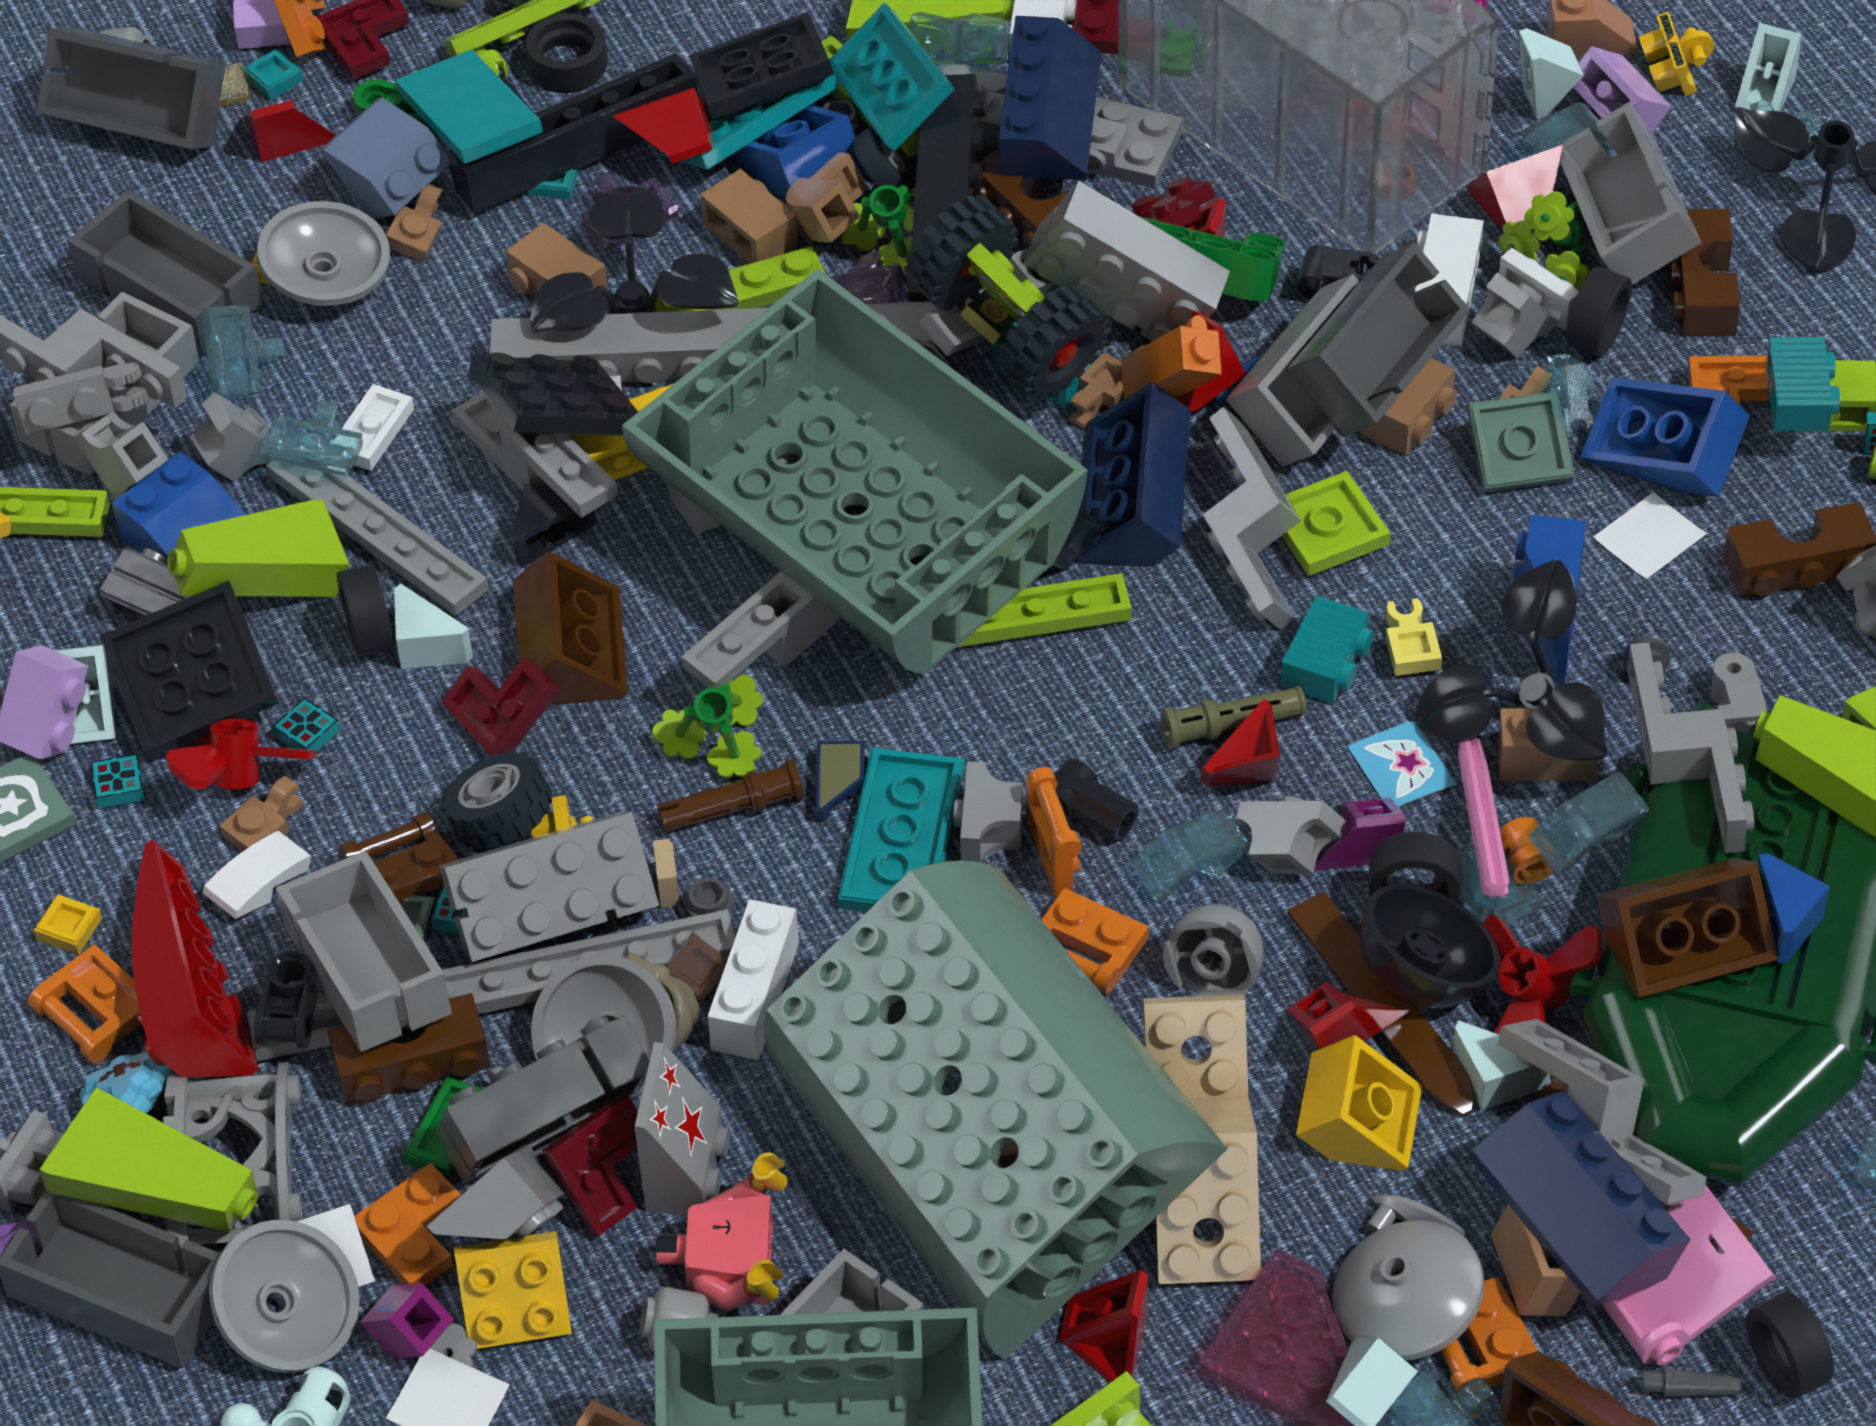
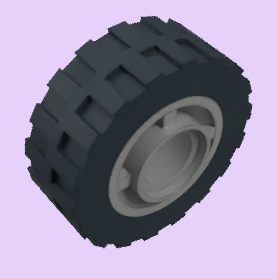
M508 751L499 755H491L489 758L473 763L468 769H464L447 786L448 789L443 793V803L441 804V809L459 842L461 841L467 848L473 847L475 850H481L482 848L493 849L503 844L507 845L514 842L513 840L520 836L523 837L529 833V830L537 826L542 821L544 815L548 814L553 795L551 794L550 786L532 756L528 757L524 752L514 753L513 751Z

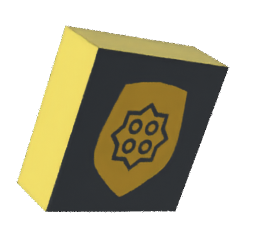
M983 291L972 300L960 314L964 320L992 344H995L1016 324V321L986 291Z

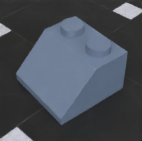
M383 97L376 99L320 150L366 214L373 219L395 215L450 165L448 154L429 128Z

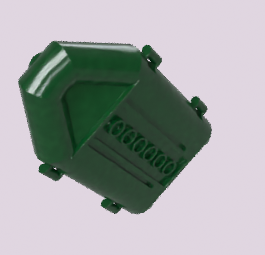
M1699 703L1692 706L1686 712L1713 710L1716 708L1709 704ZM1736 731L1738 755L1733 757L1735 765L1743 764L1746 792L1741 795L1743 802L1751 801L1754 814V830L1746 831L1745 851L1725 853L1709 779L1650 784L1647 765L1635 763L1629 767L1620 800V807L1628 812L1637 810L1638 813L1617 889L1732 858L1757 862L1759 854L1769 853L1830 886L1824 918L1787 963H1777V960L1640 998L1635 997L1604 935L1603 954L1597 963L1600 978L1592 981L1596 965L1589 969L1576 971L1572 974L1569 991L1577 997L1588 996L1583 1019L1595 1052L1645 1079L1633 1135L1644 1143L1652 1145L1706 1176V1181L1740 1188L1858 1086L1862 1080L1866 1060L1876 1065V837L1757 761L1756 755L1761 740L1754 738L1752 734ZM1647 781L1649 794L1642 796L1645 782ZM1873 1028L1869 1045L1865 1043L1863 1038L1868 1036Z

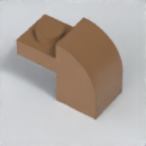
M837 153L810 178L799 177L787 191L786 201L792 212L796 215L797 221L808 239L831 243L860 217L853 202L868 187L849 153Z

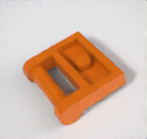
M1041 767L1031 771L1026 777L1027 826L1054 896L1058 897L1064 888L1074 892L1073 873L1080 871L1078 854L1082 850V844L1077 832L1070 829L1055 791L1058 783L1053 770L1048 767Z
M1066 888L1061 891L1042 918V922L1060 943L1103 962L1102 965H1099L1065 949L1096 988L1107 995L1115 988L1149 938V926Z
M95 944L38 985L28 998V1005L37 1014L47 1015L81 1046V1054L94 1064L104 1060L114 1044L141 1025L137 1017V1012L140 1009L135 992L134 979ZM69 992L103 1024L93 1031L60 1001V998Z
M1498 1276L1485 1281L1480 1308L1472 1323L1464 1331L1482 1365L1478 1367L1470 1364L1457 1339L1440 1350L1452 1373L1450 1382L1459 1396H1468L1502 1384L1505 1365L1512 1358L1538 1351Z

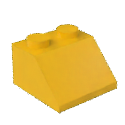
M1356 1035L1311 1053L1296 1135L1332 1161L1398 1171L1409 1168L1422 1085Z

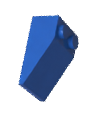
M809 105L731 155L757 180L761 181L769 191L786 198L787 191L799 177L810 178L837 153H849L855 166L860 164L854 151L853 142L856 137L848 115Z
M1611 377L1580 458L1585 462L1679 492L1719 497L1750 415L1726 391Z
M181 451L112 502L120 539L139 553H142L144 548H149L168 559L170 550L175 548L181 530L246 515L210 473Z
M1530 514L1528 533H1518L1515 560H1521L1524 563H1515L1513 582L1522 574L1548 561L1560 560L1573 577L1578 598L1587 521ZM1574 620L1566 633L1558 639H1547L1540 635L1538 637V642L1547 665L1553 671L1551 678L1559 685L1565 684Z

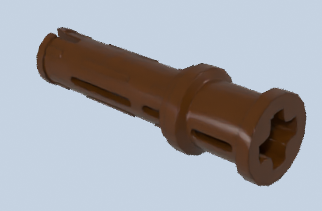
M793 758L785 760L784 766L760 773H756L755 770L747 771L743 775V780L691 794L680 799L657 804V810L666 834L685 826L722 817L736 811L752 808L753 811L762 812L766 810L767 805L793 797L797 801L805 798L796 764Z

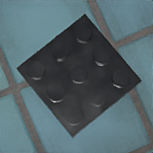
M809 12L689 55L713 119L718 117H734L743 112L745 107L759 102L770 103L777 101L786 92L800 87H815L823 83L827 77L834 75L830 60Z
M499 352L491 353L489 357L472 356L469 369L470 375L514 432L623 435L622 425L638 413L637 409L608 373L593 358L576 356L573 360H559L543 354H535L531 358H514Z
M229 580L99 636L139 741L148 759L209 734L211 725L218 721L244 719L279 704L234 588Z

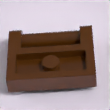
M428 812L413 816L411 823L356 844L351 840L338 846L340 860L363 851H367L370 858H374L419 840L420 844L374 862L399 903L404 902L403 900L413 895H421L443 886L439 866L459 860L436 830L435 824Z

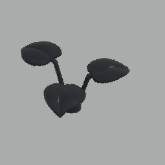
M1738 107L1734 120V136L1743 158L1753 167L1765 172H1783L1790 166L1792 158L1802 161L1815 150V161L1821 169L1826 171L1819 213L1812 210H1798L1792 213L1783 224L1781 240L1787 252L1809 269L1825 271L1841 265L1850 256L1854 248L1856 231L1851 219L1843 214H1827L1834 173L1843 168L1848 163L1850 157L1856 176L1858 178L1867 177L1869 189L1876 194V141L1868 142L1856 151L1857 141L1854 140L1853 129L1845 122L1834 120L1823 124L1818 136L1812 135L1808 144L1809 133L1806 125L1795 116L1779 111H1757Z
M636 186L621 187L600 197L593 204L589 218L592 230L600 237L608 240H617L625 237L628 281L619 286L613 299L604 286L593 288L592 280L584 273L572 272L554 276L542 285L534 298L531 308V329L533 334L544 331L568 332L588 329L599 324L604 319L608 306L610 314L656 312L655 304L658 297L664 303L677 308L723 309L738 307V296L725 264L712 255L698 253L676 259L671 266V272H660L653 290L649 294L648 289L642 283L636 281L633 237L650 238L655 236L660 231L664 222L663 207L659 199L645 188Z
M1560 560L1548 561L1519 576L1507 589L1502 603V614L1507 626L1518 634L1529 633L1528 642L1538 664L1539 672L1527 676L1521 683L1519 693L1515 694L1494 687L1485 689V674L1477 666L1461 664L1449 667L1439 673L1428 684L1419 700L1416 712V724L1419 729L1449 742L1471 740L1480 735L1491 720L1492 705L1488 698L1497 697L1511 701L1517 706L1525 705L1527 708H1538L1529 716L1526 730L1531 743L1544 754L1573 761L1594 760L1607 756L1605 713L1600 697L1592 688L1583 683L1570 682L1559 685L1551 678L1553 671L1548 667L1538 642L1539 635L1547 639L1562 637L1570 628L1576 614L1577 595L1574 580L1568 568Z

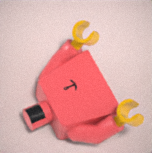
M763 1153L755 1160L752 1174L732 1188L702 1204H695L688 1208L687 1234H657V1265H685L687 1290L705 1295L709 1303L724 1311H732L749 1303L769 1305V1301L776 1299L779 1294V1289L772 1281L781 1279L783 1273L771 1262L773 1218L771 1197L765 1194L767 1193V1187L777 1192L786 1187L787 1176L778 1171V1169L783 1168L785 1162L773 1153Z

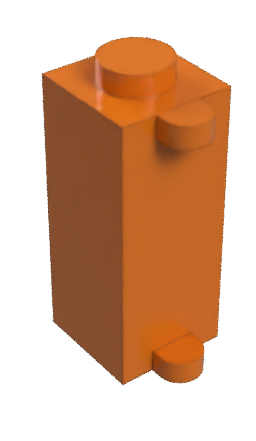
M1197 315L1189 319L1186 326H1179L1122 358L1124 399L1151 382L1177 399L1220 376L1222 373L1218 331L1207 330L1205 319Z

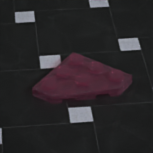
M1276 1249L1199 1361V1373L1300 1426H1347L1350 1421L1326 1402L1346 1357L1347 1347L1336 1314H1333L1328 1299L1327 1286L1322 1271Z

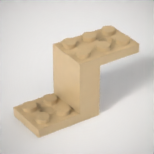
M1244 994L1143 998L1145 1048L1228 1148L1156 1217L1158 1283L1261 1280L1257 1130L1248 1097ZM1192 1036L1204 1037L1210 1043V1050L1201 1059H1189L1181 1051L1185 1040ZM1205 1218L1215 1219L1222 1225V1232L1212 1241H1202L1193 1233L1197 1222Z

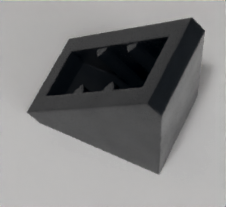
M524 484L512 532L516 563L523 568L542 557L548 551L556 549L597 525L595 510L581 518L549 486Z

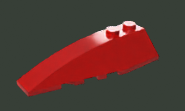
M151 839L144 847L132 921V964L135 992L140 1009L137 1012V1017L144 1027L147 1039L144 1042L145 1050L157 1065L164 1066L166 1064L180 1077L251 1076L259 1069L244 1010L239 998L234 994L228 997L223 983L230 976L224 963L219 960L216 961L209 949L215 944L210 929L206 927L205 923L197 915L201 907L183 865L155 840Z

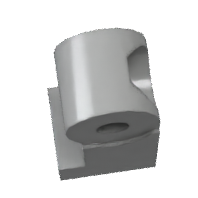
M1726 653L1719 656L1713 664L1710 696L1718 704L1717 709H1723L1727 728L1734 727L1735 731L1753 735L1762 711H1767L1755 666L1747 656L1740 653Z

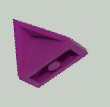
M1390 797L1343 802L1341 817L1346 820L1343 836L1329 842L1321 849L1316 859L1314 871L1369 865V858L1379 843L1387 837L1404 832L1405 818L1403 811Z

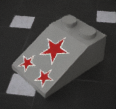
M654 1042L635 1122L645 1210L688 1216V1208L692 1205L702 1204L719 1194L721 1170L716 1169L718 1157H726L728 1154L730 1127H723L721 1106L664 1043Z

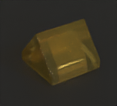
M242 62L226 66L219 107L250 100Z

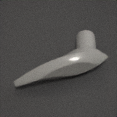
M1397 1195L1375 1196L1374 1203L1378 1206V1209L1366 1225L1374 1233L1386 1226L1392 1225L1395 1219L1401 1221L1425 1220L1444 1224L1456 1230L1462 1236H1465L1466 1233L1463 1228L1438 1211L1417 1201Z

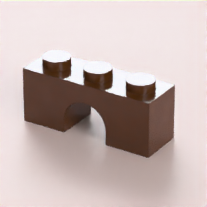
M998 149L977 161L982 164L983 186L982 188L975 189V197L982 195L984 198H987L1013 223L1019 233L1016 237L1023 243L1024 248L1027 249L1031 245L1037 227L1056 206L1058 207L1067 192L1064 191L1050 199L1036 200L1039 197V178L1001 176L999 173Z
M1687 209V214L1690 216L1702 243L1669 262L1670 286H1677L1678 292H1673L1672 296L1673 318L1681 319L1682 336H1736L1740 311L1737 273L1713 272L1729 271L1733 244L1730 209Z
M1861 502L1816 510L1811 541L1793 542L1785 539L1777 532L1772 519L1727 527L1723 559L1740 599L1756 595L1765 596L1777 591L1802 586L1811 587L1819 583L1838 580L1836 576L1859 553L1876 546V536Z
M468 993L449 998L452 1014L427 1024L425 1032L416 1040L408 1043L387 1041L360 1052L345 1026L327 1030L333 1060L346 1105L359 1101H373L382 1095L406 1089H419L429 1083L444 1080L446 1077L469 1076L479 1070L490 1068L486 1038L473 994Z

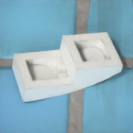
M276 831L256 842L227 863L204 885L203 894L237 919L270 903L275 886L308 871L311 855L280 831Z

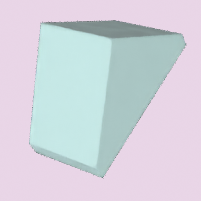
M1759 23L1735 107L1757 111H1781L1796 78L1802 34Z
M1523 29L1519 31L1523 88L1536 118L1540 119L1548 115L1581 80L1584 74L1571 46L1530 29Z
M401 583L394 589L396 643L401 669L468 663L473 658L468 627Z
M104 645L56 650L63 655L88 665L84 680L86 691L82 701L78 704L73 723L75 734L71 744L116 738L114 685Z
M1458 1020L1454 1032L1453 1053L1470 1077L1473 1096L1481 1111L1542 1091L1548 1086L1550 1074L1537 1066H1530L1518 1061L1516 1054L1498 1045L1499 1034Z
M1357 1337L1349 1347L1326 1402L1354 1426H1376L1418 1371L1377 1337Z

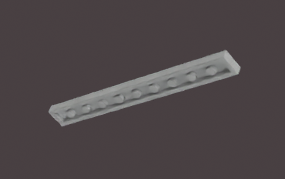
M726 909L442 969V971L444 972L449 998L472 993L478 1014L537 1002L543 988L557 972L568 964L585 957L611 955L626 958L629 953H634L651 964L666 966L689 935L694 932L728 959L736 937L729 911ZM326 994L319 995L313 1016L311 1040L307 1049L297 1048L296 1043L268 1041L266 1045H257L254 1039L256 1009L247 1011L257 1061L330 1046L327 1030L344 1026ZM408 1025L401 1027V1031L409 1029Z

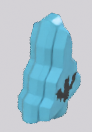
M146 1051L135 1056H118L111 1061L108 1067L85 1077L84 1088L81 1089L79 1096L84 1106L97 1087L147 1114L158 1105L160 1095L165 1093L167 1075L173 1074L174 1071L166 1064L164 1066L157 1065Z

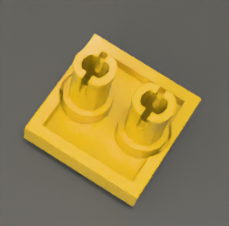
M557 1231L528 1235L525 1238L522 1236L454 1247L467 1337L476 1342L477 1349L572 1334Z

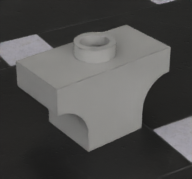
M1496 273L1486 286L1488 290L1486 301L1471 322L1486 337L1517 359L1532 341L1540 336L1547 337L1557 324L1539 305L1543 300L1541 295L1523 282L1517 287L1499 273Z
M215 392L201 404L206 411V417L202 425L190 438L207 466L236 482L247 470L254 466L269 464L284 452L268 424L252 408L247 407L243 410Z
M114 412L103 415L73 437L114 500L169 460L144 422L130 425L120 419Z
M967 762L964 800L955 799L954 828H961V860L982 863L984 858L994 851L1021 850L1024 813L1023 783L1003 782L995 779L988 772L986 762Z
M1292 796L1282 797L1280 801H1240L1236 820L1252 832L1248 855L1271 874H1313L1319 852L1329 842L1342 838L1346 822L1324 801H1305Z

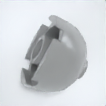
M1207 904L1191 909L1173 926L1163 948L1164 967L1172 982L1180 990L1185 985L1189 990L1199 992L1196 996L1244 994L1245 996L1249 988L1255 984L1263 965V939L1254 921L1243 911L1225 904Z

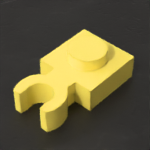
M1418 598L1412 599L1410 614L1397 612L1394 601L1388 602L1386 621L1390 628H1386V643L1395 676L1441 670L1442 655L1433 622L1421 623L1423 606Z

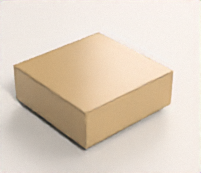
M670 839L653 841L660 906L661 908L678 906L677 903L680 901L673 842H670Z

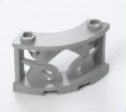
M289 1062L278 1063L277 1072L258 1073L251 1076H220L190 1079V1077H180L175 1072L167 1075L165 1103L167 1104L168 1116L163 1117V1123L200 1143L219 1133L229 1117L248 1126L261 1139L257 1148L243 1164V1166L253 1171L258 1197L267 1194L274 1199V1220H302L301 1194H292L291 1119L293 1105L301 1104L299 1075H290ZM274 1113L275 1126L268 1118H266L267 1116H270ZM206 1118L209 1120L207 1123L203 1124L194 1122L196 1119ZM275 1155L277 1177L265 1171ZM255 1204L251 1213L260 1216L258 1205ZM166 1219L167 1232L178 1236L180 1248L186 1240L198 1245L230 1242L240 1232L253 1226L241 1225L238 1219L231 1231L226 1232L213 1228L193 1229L194 1224Z

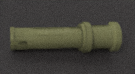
M1294 686V688L1218 704L1214 700L1207 698L1200 700L1197 706L1173 710L1170 706L1164 707L1160 711L1163 736L1169 749L1178 748L1180 742L1204 737L1208 741L1216 740L1221 736L1222 731L1238 728L1263 699H1266L1272 705L1274 720L1298 715L1304 716L1307 712L1305 695L1300 686Z

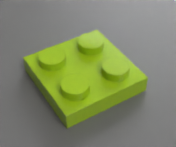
M1348 471L1286 494L1301 521L1281 537L1308 576L1390 545V531Z

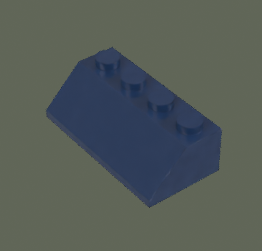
M1015 15L999 132V173L1001 176L1087 180L1101 50L1059 18Z
M1153 382L1088 421L1084 463L1088 473L1081 505L1101 525L1104 531L1077 559L1082 564L1148 567L1180 548L1190 409Z
M1565 1090L1527 1103L1474 1147L1468 1156L1593 1307L1666 1280L1691 1240Z

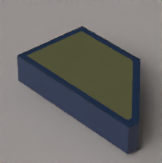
M864 741L817 742L816 821H825L830 817L831 810L846 798L852 799L862 791L865 779Z

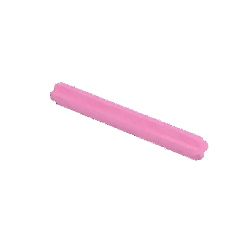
M1474 738L1471 741L1458 743V759L1482 893L1486 897L1498 896L1503 898L1509 893L1508 884L1510 881L1484 743L1480 739Z

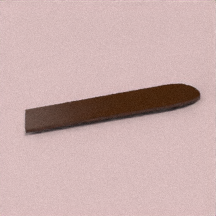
M1322 892L1288 909V916L1351 995L1410 1010L1381 1030V1034L1424 1088L1439 1103L1461 1117H1466L1472 1113L1474 1093L1470 1077L1463 1065L1417 1007L1395 998L1374 979L1362 954L1360 935L1328 895Z

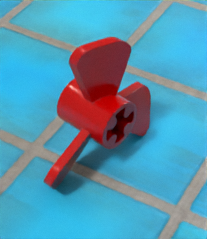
M226 719L212 724L209 734L193 740L194 743L201 746L169 750L166 753V766L183 783L194 789H205L211 783L223 789H245L258 784L260 781L259 756L317 759V750L259 747L258 725L255 722L245 719Z
M1494 915L1488 916L1483 925L1492 935L1499 950V984L1504 992L1513 996L1494 1033L1500 1035L1501 1026L1533 1019L1546 1023L1544 1010L1558 1009L1570 997L1569 985L1572 973L1593 967L1602 957V930L1593 925L1586 926L1553 954L1546 957L1531 949L1520 947L1502 919Z

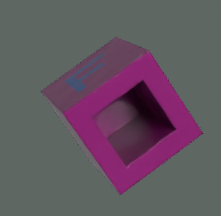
M421 1282L392 1285L360 1323L392 1358L424 1356L452 1323L454 1318Z

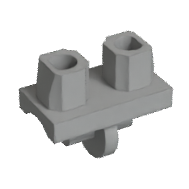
M33 1110L18 1133L11 1132L6 1141L0 1139V1209L13 1213L19 1203L36 1205L46 1191L39 1169L59 1142L63 1133L52 1128L47 1115Z

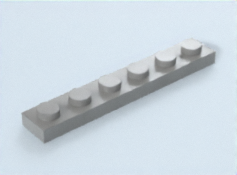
M297 441L266 465L268 477L301 502L323 499L333 525L454 616H457L489 590L487 577L302 441Z

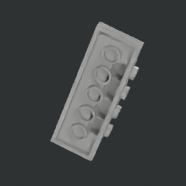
M942 59L938 67L944 75L976 74L979 91H986L988 101L987 117H980V126H983L985 131V146L999 149V132L1007 75ZM1097 97L1088 172L1156 188L1183 131V118Z

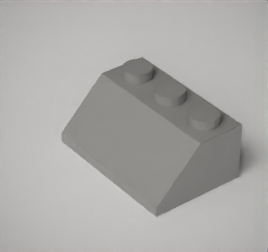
M527 1146L504 1157L435 1218L427 1228L436 1235L508 1239L520 1232L525 1238L531 1232L534 1233L540 1227L542 1228L564 1209L558 1200L566 1192L554 1173L533 1149Z

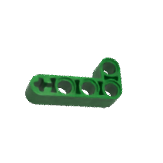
M1141 217L1229 270L1230 273L1222 294L1252 301H1266L1277 287L1286 242L1282 239L1268 234L1252 233L1247 235L1245 240L1241 242Z

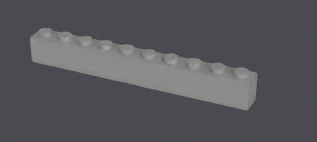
M931 301L866 304L877 313L882 314L890 323L910 338L929 342L938 351V346L919 324L928 311L936 309V306ZM768 308L606 314L599 324L588 329L568 332L544 331L533 334L531 329V317L491 319L490 354L499 352L514 358H531L532 355L543 354L559 360H573L576 356H587L597 360L609 376L620 375L621 383L678 381Z

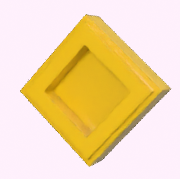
M57 894L34 929L36 940L79 955L102 920L100 909Z

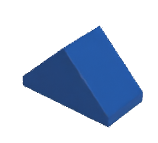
M1769 853L1759 854L1757 864L1777 951V963H1787L1824 918L1830 886Z

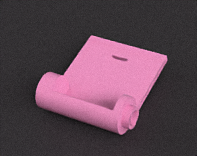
M1706 1184L1703 1196L1680 1201L1679 1204L1667 1209V1212L1691 1239L1668 1278L1601 1304L1643 1363L1647 1365L1657 1363L1662 1366L1674 1361L1682 1353L1684 1345L1776 1278Z

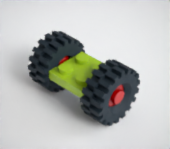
M972 195L965 197L963 204L959 201L953 203L950 211L946 213L943 210L936 216L938 221L933 226L928 224L923 230L925 233L923 238L916 239L912 247L915 251L908 254L906 261L909 264L904 267L907 279L938 309L942 310L944 308L946 311L952 310L954 305L958 308L965 305L968 297L973 300L979 295V290L983 288L1018 324L1015 330H1009L1005 336L1008 342L1001 344L998 352L1001 355L997 357L998 368L1032 401L1035 399L1037 401H1044L1046 396L1049 398L1056 396L1060 388L1065 390L1071 386V380L1076 376L1080 378L1086 372L1084 368L1088 363L1093 364L1098 358L1096 355L1097 351L1104 349L1107 343L1104 338L1110 336L1111 328L1109 326L1112 324L1111 319L1075 285H1070L1069 288L1066 286L1060 287L1056 294L1051 291L1043 296L1030 280L1025 279L1021 283L1012 273L1015 269L1009 261L1014 254L1011 248L1017 246L1018 243L1016 236L1019 233L1015 225L982 195H977L975 198Z

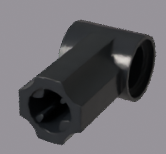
M1071 758L1066 760L1054 775L1058 783L1055 791L1067 821L1074 818L1114 842L1117 840L1122 841L1132 830V826L1138 817L1139 805L1100 784L1093 770L1082 761Z

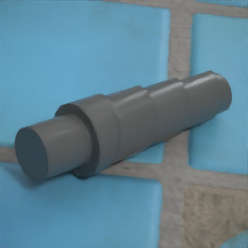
M1663 1368V1372L1642 1371L1641 1377L1642 1392L1662 1393L1663 1398L1740 1395L1741 1381L1738 1377L1714 1375V1373H1701L1692 1370Z

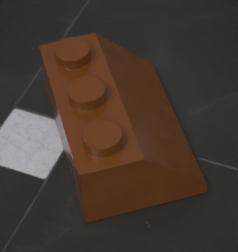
M548 551L513 579L518 663L523 657L535 661L561 689L551 702L555 705L624 698L628 694L619 586Z
M1732 858L1597 895L1607 944L1635 997H1644L1778 960L1757 862Z
M1540 1351L1512 1358L1505 1365L1499 1421L1506 1426H1658L1654 1421L1646 1417H1638L1620 1405L1610 1392L1601 1388L1596 1389L1579 1378L1566 1363L1560 1360H1552Z

